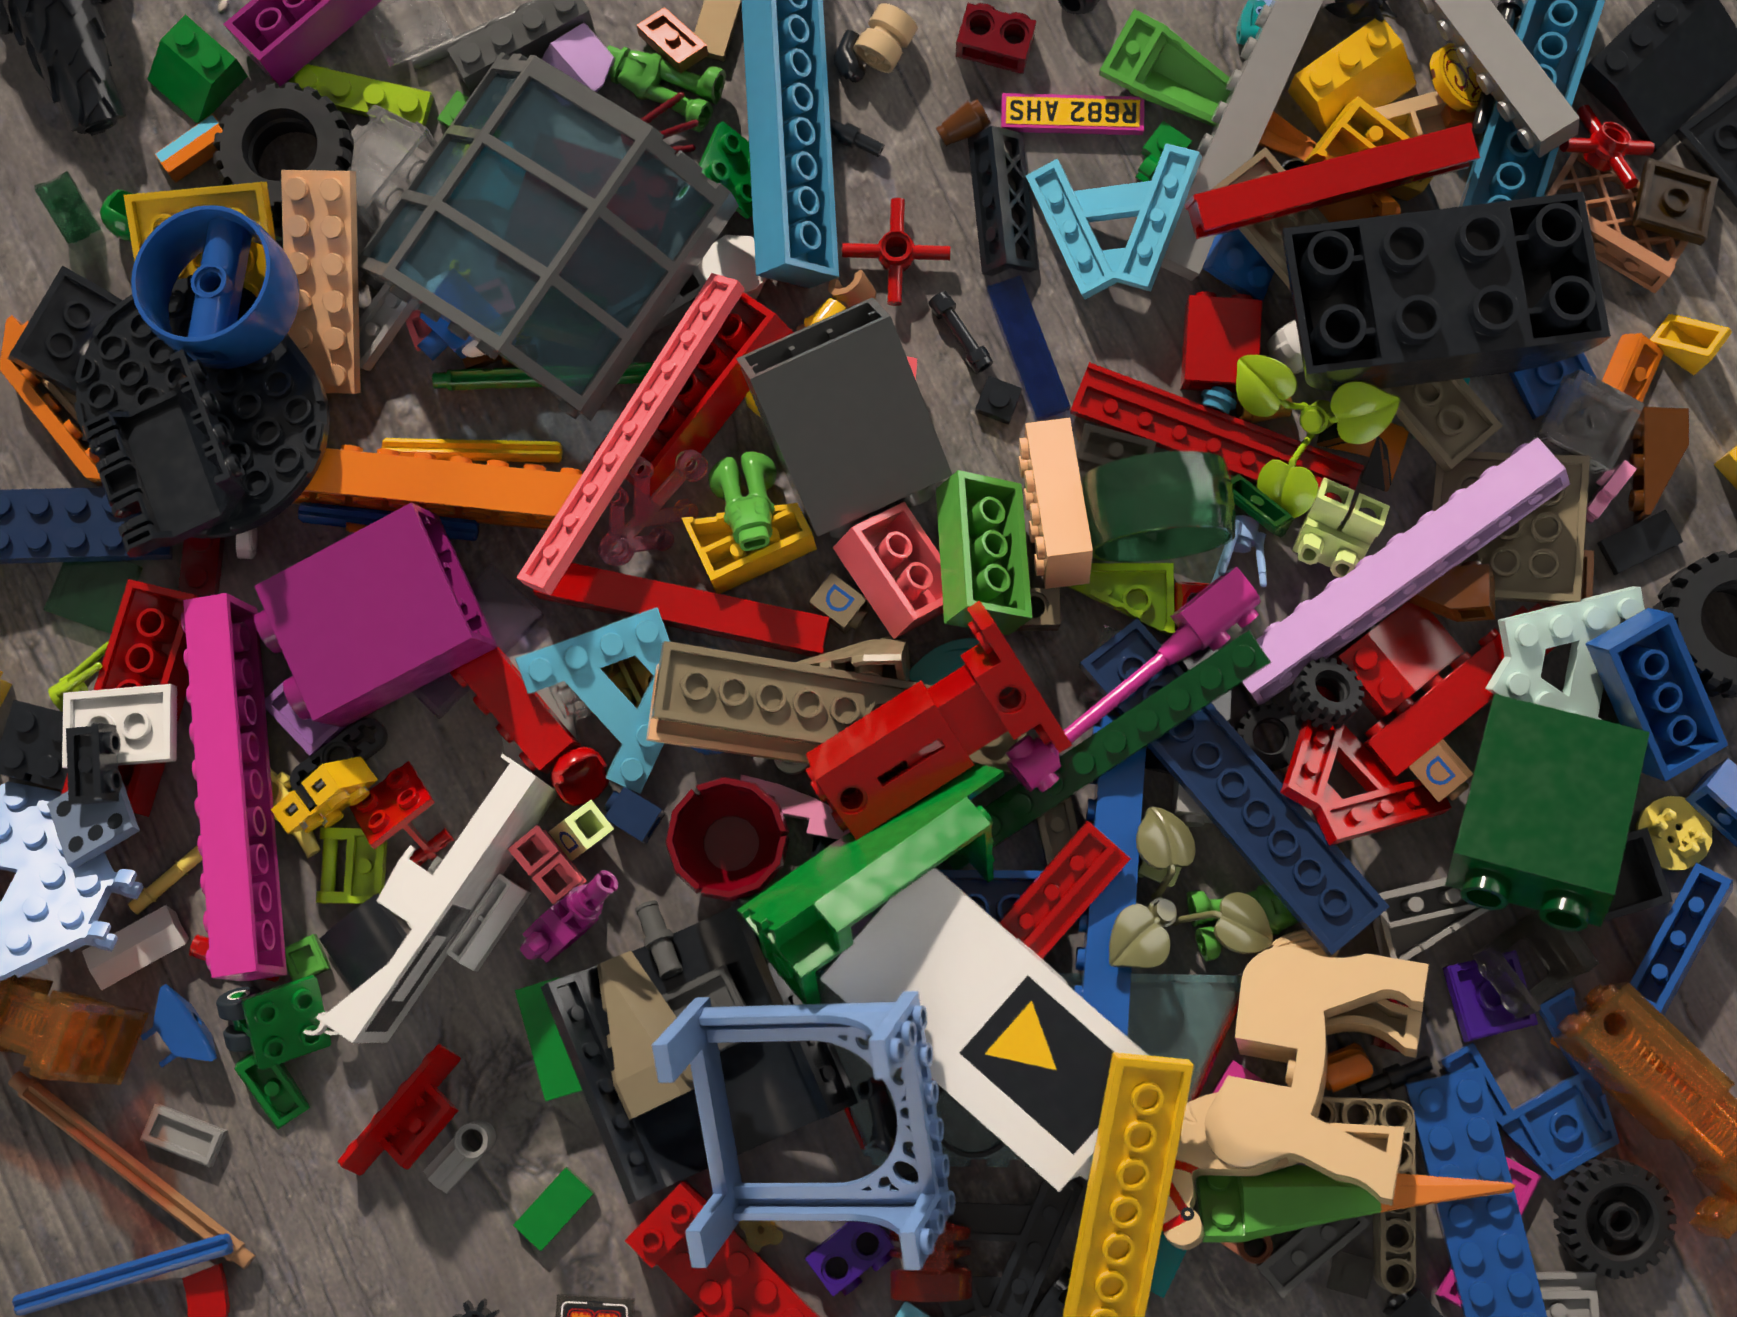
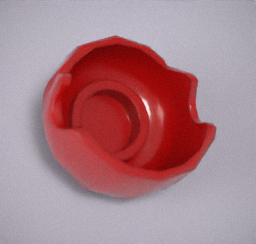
M583 746L570 749L556 759L551 772L552 785L564 803L571 806L584 805L592 799L593 801L599 797L608 786L609 780L605 778V767L607 765L599 752L592 748Z

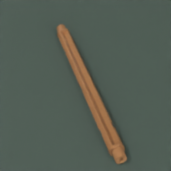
M21 1071L16 1072L11 1077L8 1085L18 1092V1097L29 1103L200 1239L204 1240L221 1234H229L232 1238L234 1249L231 1254L223 1256L230 1263L232 1261L235 1262L242 1269H246L251 1264L255 1255L245 1248L244 1242L237 1239L38 1083L36 1079L28 1078Z

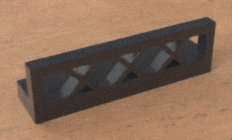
M990 126L968 138L982 274L994 276L1007 269L1033 272L1038 267L1029 186L1026 178L1027 168L1023 133ZM1004 141L1011 142L1012 158L1004 149ZM1008 173L1015 181L1016 192L1008 184ZM1012 207L1019 215V226L1012 218ZM1016 242L1023 250L1024 260L1016 258Z

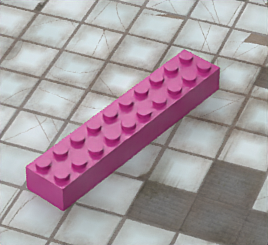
M228 593L183 600L184 612L181 615V625L186 634L187 649L184 651V663L189 670L190 684L187 687L186 696L192 711L189 735L194 744L195 760L192 762V774L197 781L198 797L195 799V812L200 819L201 832L197 840V846L203 859L204 873L201 874L200 885L206 899L203 924L209 939L206 964L211 972V978L245 982L287 975L275 819L271 811L273 808L260 635L254 622V616L258 613L256 607Z

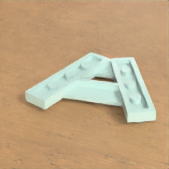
M1632 586L1584 598L1580 602L1564 603L1499 619L1498 625L1504 658L1485 689L1492 694L1602 720L1598 717L1604 686L1585 643L1645 610L1641 587ZM1572 642L1563 692H1561L1541 678L1545 651L1547 648Z

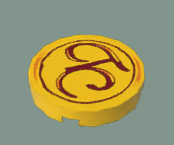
M1448 43L1433 53L1430 60V71L1434 69L1436 76L1432 79L1434 88L1441 99L1452 109L1457 111L1464 109L1466 113H1472L1477 109L1481 94V88L1476 80L1477 74L1471 66L1466 68L1461 63L1456 53L1457 47L1454 43Z

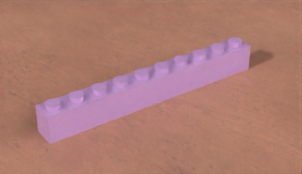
M1538 437L1529 444L1524 443L1518 446L1507 460L1498 466L1486 469L1479 477V480L1468 488H1462L1454 492L1447 503L1436 511L1425 513L1420 517L1417 524L1407 532L1393 536L1387 542L1386 547L1375 555L1364 557L1350 573L1343 578L1339 577L1329 582L1322 593L1312 600L1309 599L1300 603L1295 608L1294 613L1283 621H1278L1268 626L1263 635L1256 640L1272 663L1242 682L1258 705L1270 700L1292 684L1301 670L1310 661L1314 660L1316 662L1318 658L1325 657L1327 659L1454 566L1460 564L1569 486L1570 482L1566 468Z

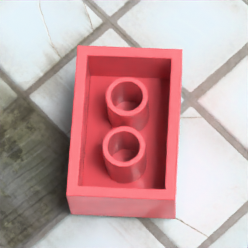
M905 502L851 527L833 546L834 551L893 639L944 613L940 553Z

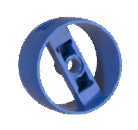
M205 205L193 207L178 212L163 221L142 244L135 259L131 277L132 295L136 308L150 330L175 352L183 349L193 360L199 359L205 367L238 368L266 356L279 345L289 332L299 306L300 296L297 275L281 246L254 220L236 210L223 206ZM251 242L263 245L266 258L263 286L254 304L237 321ZM203 252L201 266L197 268L191 278V288L195 293L188 337L177 336L173 334L169 320L171 292L183 269L197 255ZM220 284L217 290L213 291L214 288Z

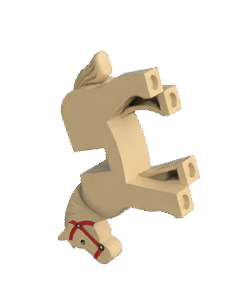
M1305 929L1283 935L1273 941L1267 949L1256 955L1248 963L1243 972L1235 1033L1238 1050L1241 1055L1288 1063L1285 1081L1288 1085L1285 1087L1228 1076L1219 1092L1204 1095L1186 1104L1162 1231L1171 1245L1182 1250H1189L1198 1246L1204 1238L1203 1223L1198 1214L1193 1210L1196 1203L1195 1180L1202 1175L1252 1177L1303 1163L1337 1181L1358 1185L1371 1193L1381 1204L1393 1206L1405 1127L1325 1123L1317 1119L1327 1077V1035L1341 1032L1370 1034L1388 1042L1404 1056L1416 1058L1429 964L1373 954L1335 958L1340 949L1331 957H1328ZM1386 999L1398 1000L1408 1007L1392 1003Z

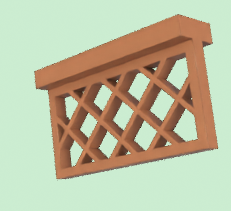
M1572 152L1545 196L1555 195L1558 190L1571 188L1573 193L1582 192L1580 186L1595 184L1600 199L1585 202L1596 259L1651 292L1656 293L1671 276L1676 267L1675 264L1688 242L1663 234L1662 236L1648 238L1646 230L1635 227L1639 240L1632 241L1622 235L1619 227L1632 225L1640 182L1632 189H1625L1613 169L1609 171L1597 170L1585 161L1583 153ZM1577 160L1588 166L1592 176L1577 178L1573 167L1575 161ZM1613 181L1620 185L1623 195L1609 197L1604 182ZM1626 202L1631 217L1616 219L1612 205ZM1602 206L1607 221L1600 222L1590 216L1588 209ZM1665 243L1670 256L1668 261L1654 254L1651 245Z

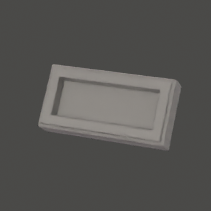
M158 1103L154 1104L140 1140L210 1168L214 1166L228 1130Z

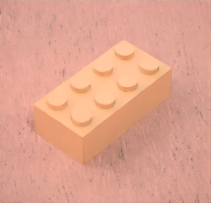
M1070 418L1025 423V438H1019L1020 456H1018L1020 477L1025 480V488L1023 489L1025 508L1030 510L1029 534L1031 543H1035L1036 554H1034L1036 576H1043L1045 589L1089 584L1093 549Z

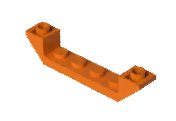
M11 315L6 319L0 356V371L84 477L95 485L103 487L96 467V463L100 459L97 455L92 454L90 447L86 449L80 441L83 433L70 419L66 422L58 413L62 410V407L50 393L47 392L43 395L37 385L41 381L36 374L7 359L29 322L27 321L23 324Z

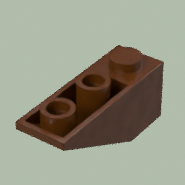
M1643 407L1629 421L1628 437L1630 440H1633V454L1630 455L1628 463L1637 469L1632 475L1633 489L1630 491L1628 498L1629 510L1633 511V523H1638L1651 515L1689 446L1688 408Z
M1467 561L1462 563L1461 566H1454L1409 599L1408 602L1456 622L1495 620V577L1489 564H1483L1479 561Z

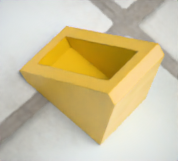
M1669 313L1650 340L1664 351L1665 356L1694 376L1712 361L1732 331L1728 327Z

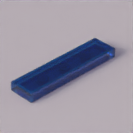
M1021 275L987 286V295L1036 422L1070 410L1071 405Z

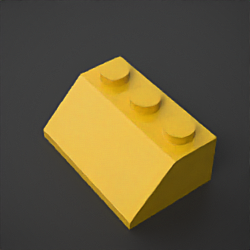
M1373 19L1297 72L1293 77L1288 93L1323 136L1343 108L1358 96L1373 108L1395 102L1415 88L1417 83L1402 40L1385 19L1383 22Z

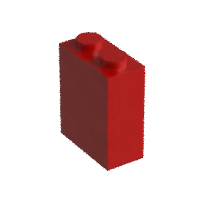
M1208 291L1189 295L1184 314L1181 390L1203 391L1205 389L1211 390L1212 386H1219L1232 393H1237L1236 377L1239 358L1246 355H1260L1262 300L1253 299L1248 294H1235L1231 298L1217 297L1215 293Z

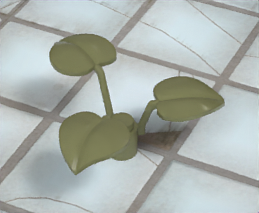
M1158 807L1148 808L1137 830V850L1141 859L1147 865L1158 870L1167 868V874L1156 892L1151 895L1152 901L1145 906L1141 904L1130 905L1117 916L1109 944L1110 966L1139 969L1157 967L1167 959L1170 951V938L1165 930L1171 925L1177 926L1181 923L1209 918L1218 919L1214 927V934L1216 939L1225 948L1242 954L1258 953L1267 949L1272 944L1273 935L1266 913L1259 902L1248 894L1240 892L1228 894L1220 902V912L1212 910L1177 916V909L1174 903L1163 898L1162 894L1175 875V866L1187 867L1193 862L1195 842L1189 828L1176 815Z

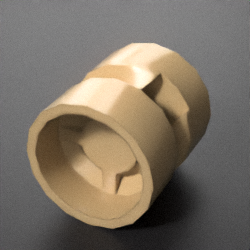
M881 3L869 20L870 28L861 33L853 49L857 56L869 66L881 72L890 73L893 72L903 54L901 48L908 47L918 27L916 22L901 9L890 4Z

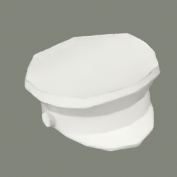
M725 235L712 244L702 260V272L706 281L711 273L738 280L745 288L744 293L753 299L758 297L763 284L768 280V278L756 276L755 247L752 236Z

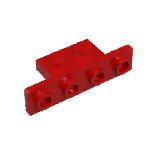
M438 1044L424 1057L422 1063L413 1074L398 1087L397 1092L382 1110L373 1116L370 1124L357 1139L348 1145L345 1153L339 1158L338 1164L342 1168L361 1176L385 1149L400 1167L409 1170L459 1111L438 1089V1086L461 1061V1057L445 1046Z

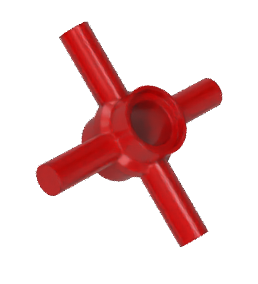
M1589 105L1581 106L1577 110V115L1591 136L1590 138H1571L1559 146L1562 152L1583 153L1585 161L1590 166L1600 171L1613 169L1625 189L1634 188L1638 184V179L1627 164L1624 156H1650L1654 152V143L1651 141L1631 140L1630 133L1624 127L1614 122L1601 124Z
M903 198L891 199L890 231L882 237L878 244L842 243V258H877L880 264L888 271L887 304L891 306L902 304L903 271L908 269L914 260L950 261V246L914 245L909 235L904 232L905 199ZM899 246L906 252L900 257H892L887 251L891 247Z

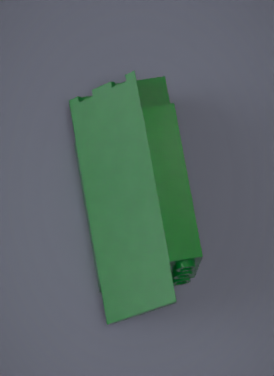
M973 762L974 766L856 840L851 832L847 833L737 909L739 914L759 937L765 958L803 1004H819L821 1002L815 971L854 945L851 926L956 852L960 851L987 883L994 879L993 862L995 859L992 851L994 840L991 829L993 821L982 806L976 807L970 800L1003 778V770Z

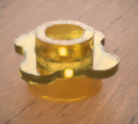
M740 1220L739 1227L745 1231L748 1239L746 1247L751 1252H759L761 1247L765 1245H778L782 1241L783 1233L777 1229L775 1221ZM759 1226L764 1227V1233H758L757 1229Z

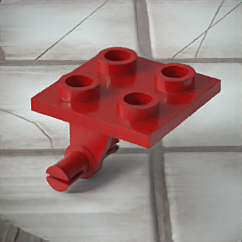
M409 761L400 768L391 771L387 778L369 791L370 794L364 800L354 806H349L366 839L374 850L403 828L420 846L409 858L419 866L429 859L433 861L441 849L454 841L453 836L446 828H443L441 832L427 841L412 825L411 821L432 806L435 801Z

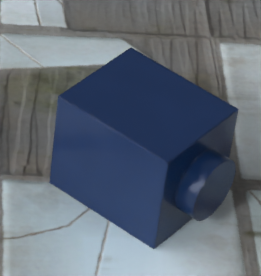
M623 787L620 793L614 791L604 806V810L607 811L605 818L608 822L644 844L648 843L666 814L662 809L626 787Z

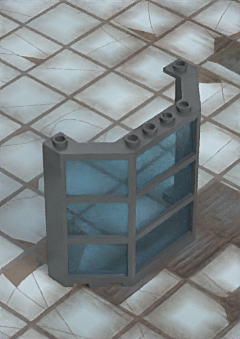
M501 52L359 255L358 269L363 273L361 280L379 292L382 286L386 284L391 286L389 291L403 302L408 304L411 299L421 304L418 310L434 322H437L441 317L450 323L447 329L464 341L469 336L479 342L476 348L493 360L498 355L503 357L550 391L560 401L557 407L575 420L580 414L591 422L739 205L726 187L706 177L701 172L703 168L683 151L679 150L675 155L676 151L662 140L664 135L653 126L535 55H530L527 59L523 54L513 53L510 57L508 54Z

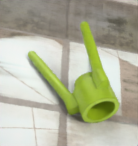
M109 641L72 672L60 678L58 683L49 687V696L61 712H63V693L89 691L84 681L102 669L103 665L100 662L94 663L105 655Z

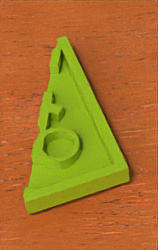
M1092 563L1089 584L1067 586L1133 619L1138 618L1141 623L1167 636H1172L1175 632V622L1170 617L1174 614V563Z

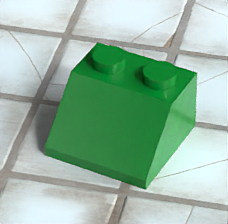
M185 14L160 40L147 80L198 124L210 116L248 75L232 54Z

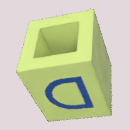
M591 799L551 829L549 834L566 856L573 861L614 830V828Z

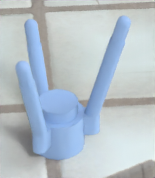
M1236 515L1230 518L1225 545L1212 582L1226 573L1233 551L1248 553L1251 551V547L1255 546L1260 586L1263 588L1267 586L1264 554L1266 534L1258 532L1259 523L1252 517Z

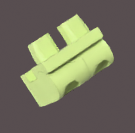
M1324 477L1316 498L1301 525L1292 551L1298 553V560L1309 565L1319 562L1330 567L1333 576L1343 578L1354 570L1357 563L1365 557L1372 542L1378 537L1385 525L1390 506L1359 493L1348 512L1355 490ZM1336 493L1342 499V503L1326 497L1324 494ZM1369 508L1375 512L1377 518L1359 511V509Z

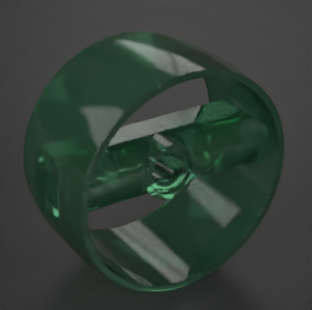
M1171 451L1138 455L1099 466L1089 471L1082 478V491L1093 549L1092 557L1096 559L1122 563L1176 559L1219 548L1235 538L1236 511L1232 480L1225 459L1219 455L1199 451Z

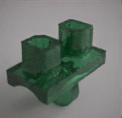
M68 171L60 174L53 180L34 186L37 195L68 244L81 241L90 237L92 233L101 230L98 220Z

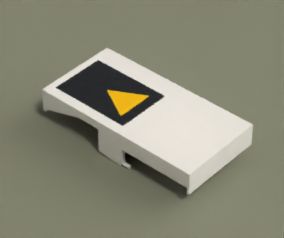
M935 867L885 902L853 938L854 945L833 960L821 974L820 980L846 1003L896 1002L903 991H918L920 1005H924L927 1011V1026L924 1031L926 1043H930L933 1050V1062L930 1067L932 1079L1056 1190L1060 1191L1076 1172L1085 1180H1088L1092 1165L1089 1157L1094 1153L1112 1054L1116 1052L1149 1055L1067 984L1066 980L1019 938L1016 939Z

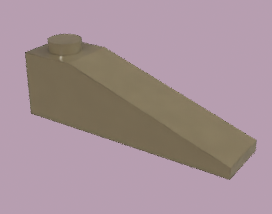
M892 636L863 641L795 662L909 681L910 652L907 639H893Z
M632 951L598 964L603 1010L607 1012L610 1034L607 1035L608 1048H612L615 1068L612 1071L613 1085L630 1120L695 1089L691 1065L687 1066L674 1083H658L652 1044L677 1017Z

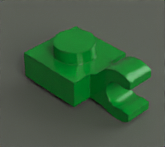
M1162 121L1142 148L1141 154L1147 158L1138 168L1139 172L1135 178L1140 182L1152 180L1166 143L1189 149L1192 140L1165 121Z

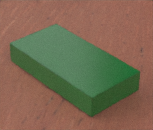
M565 1167L513 1226L541 1252L595 1192L569 1167Z

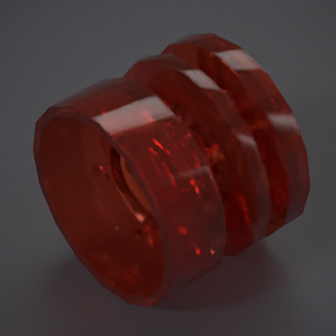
M946 1221L943 1234L938 1236L934 1244L933 1253L928 1255L921 1270H905L904 1267L891 1270V1299L908 1302H942L972 1298L971 1269L954 1266V1259L971 1255V1247L953 1245V1241L971 1238L970 1227L958 1226ZM889 1229V1239L900 1241L899 1235ZM901 1247L890 1248V1256L903 1259Z

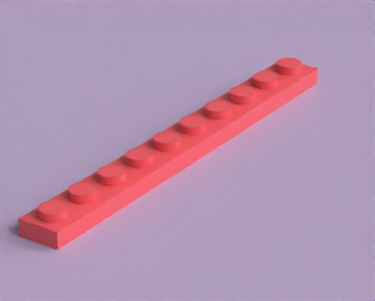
M713 273L710 274L516 577L524 585L547 595L552 594L744 292L745 288L738 280Z

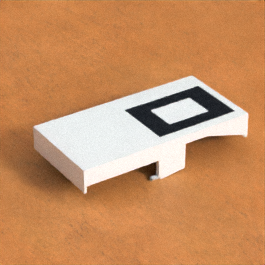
M502 754L501 758L510 763L444 860L437 856L428 871H426L409 859L415 851V848L410 845L403 857L398 861L377 899V902L407 921V924L412 929L395 955L385 967L329 1012L318 1014L316 1018L320 1021V1025L315 1031L304 1030L303 1033L319 1035L324 1032L328 1035H341L351 1043H388L447 957L446 951L498 874L503 875L513 861L514 856L509 852L508 848L538 825L558 796L556 790ZM327 1027H330L331 1029H333L334 1032H333V1031H330V1030H326Z

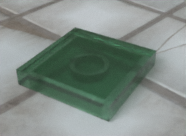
M126 561L63 562L44 611L111 634L128 579L138 581L143 568Z

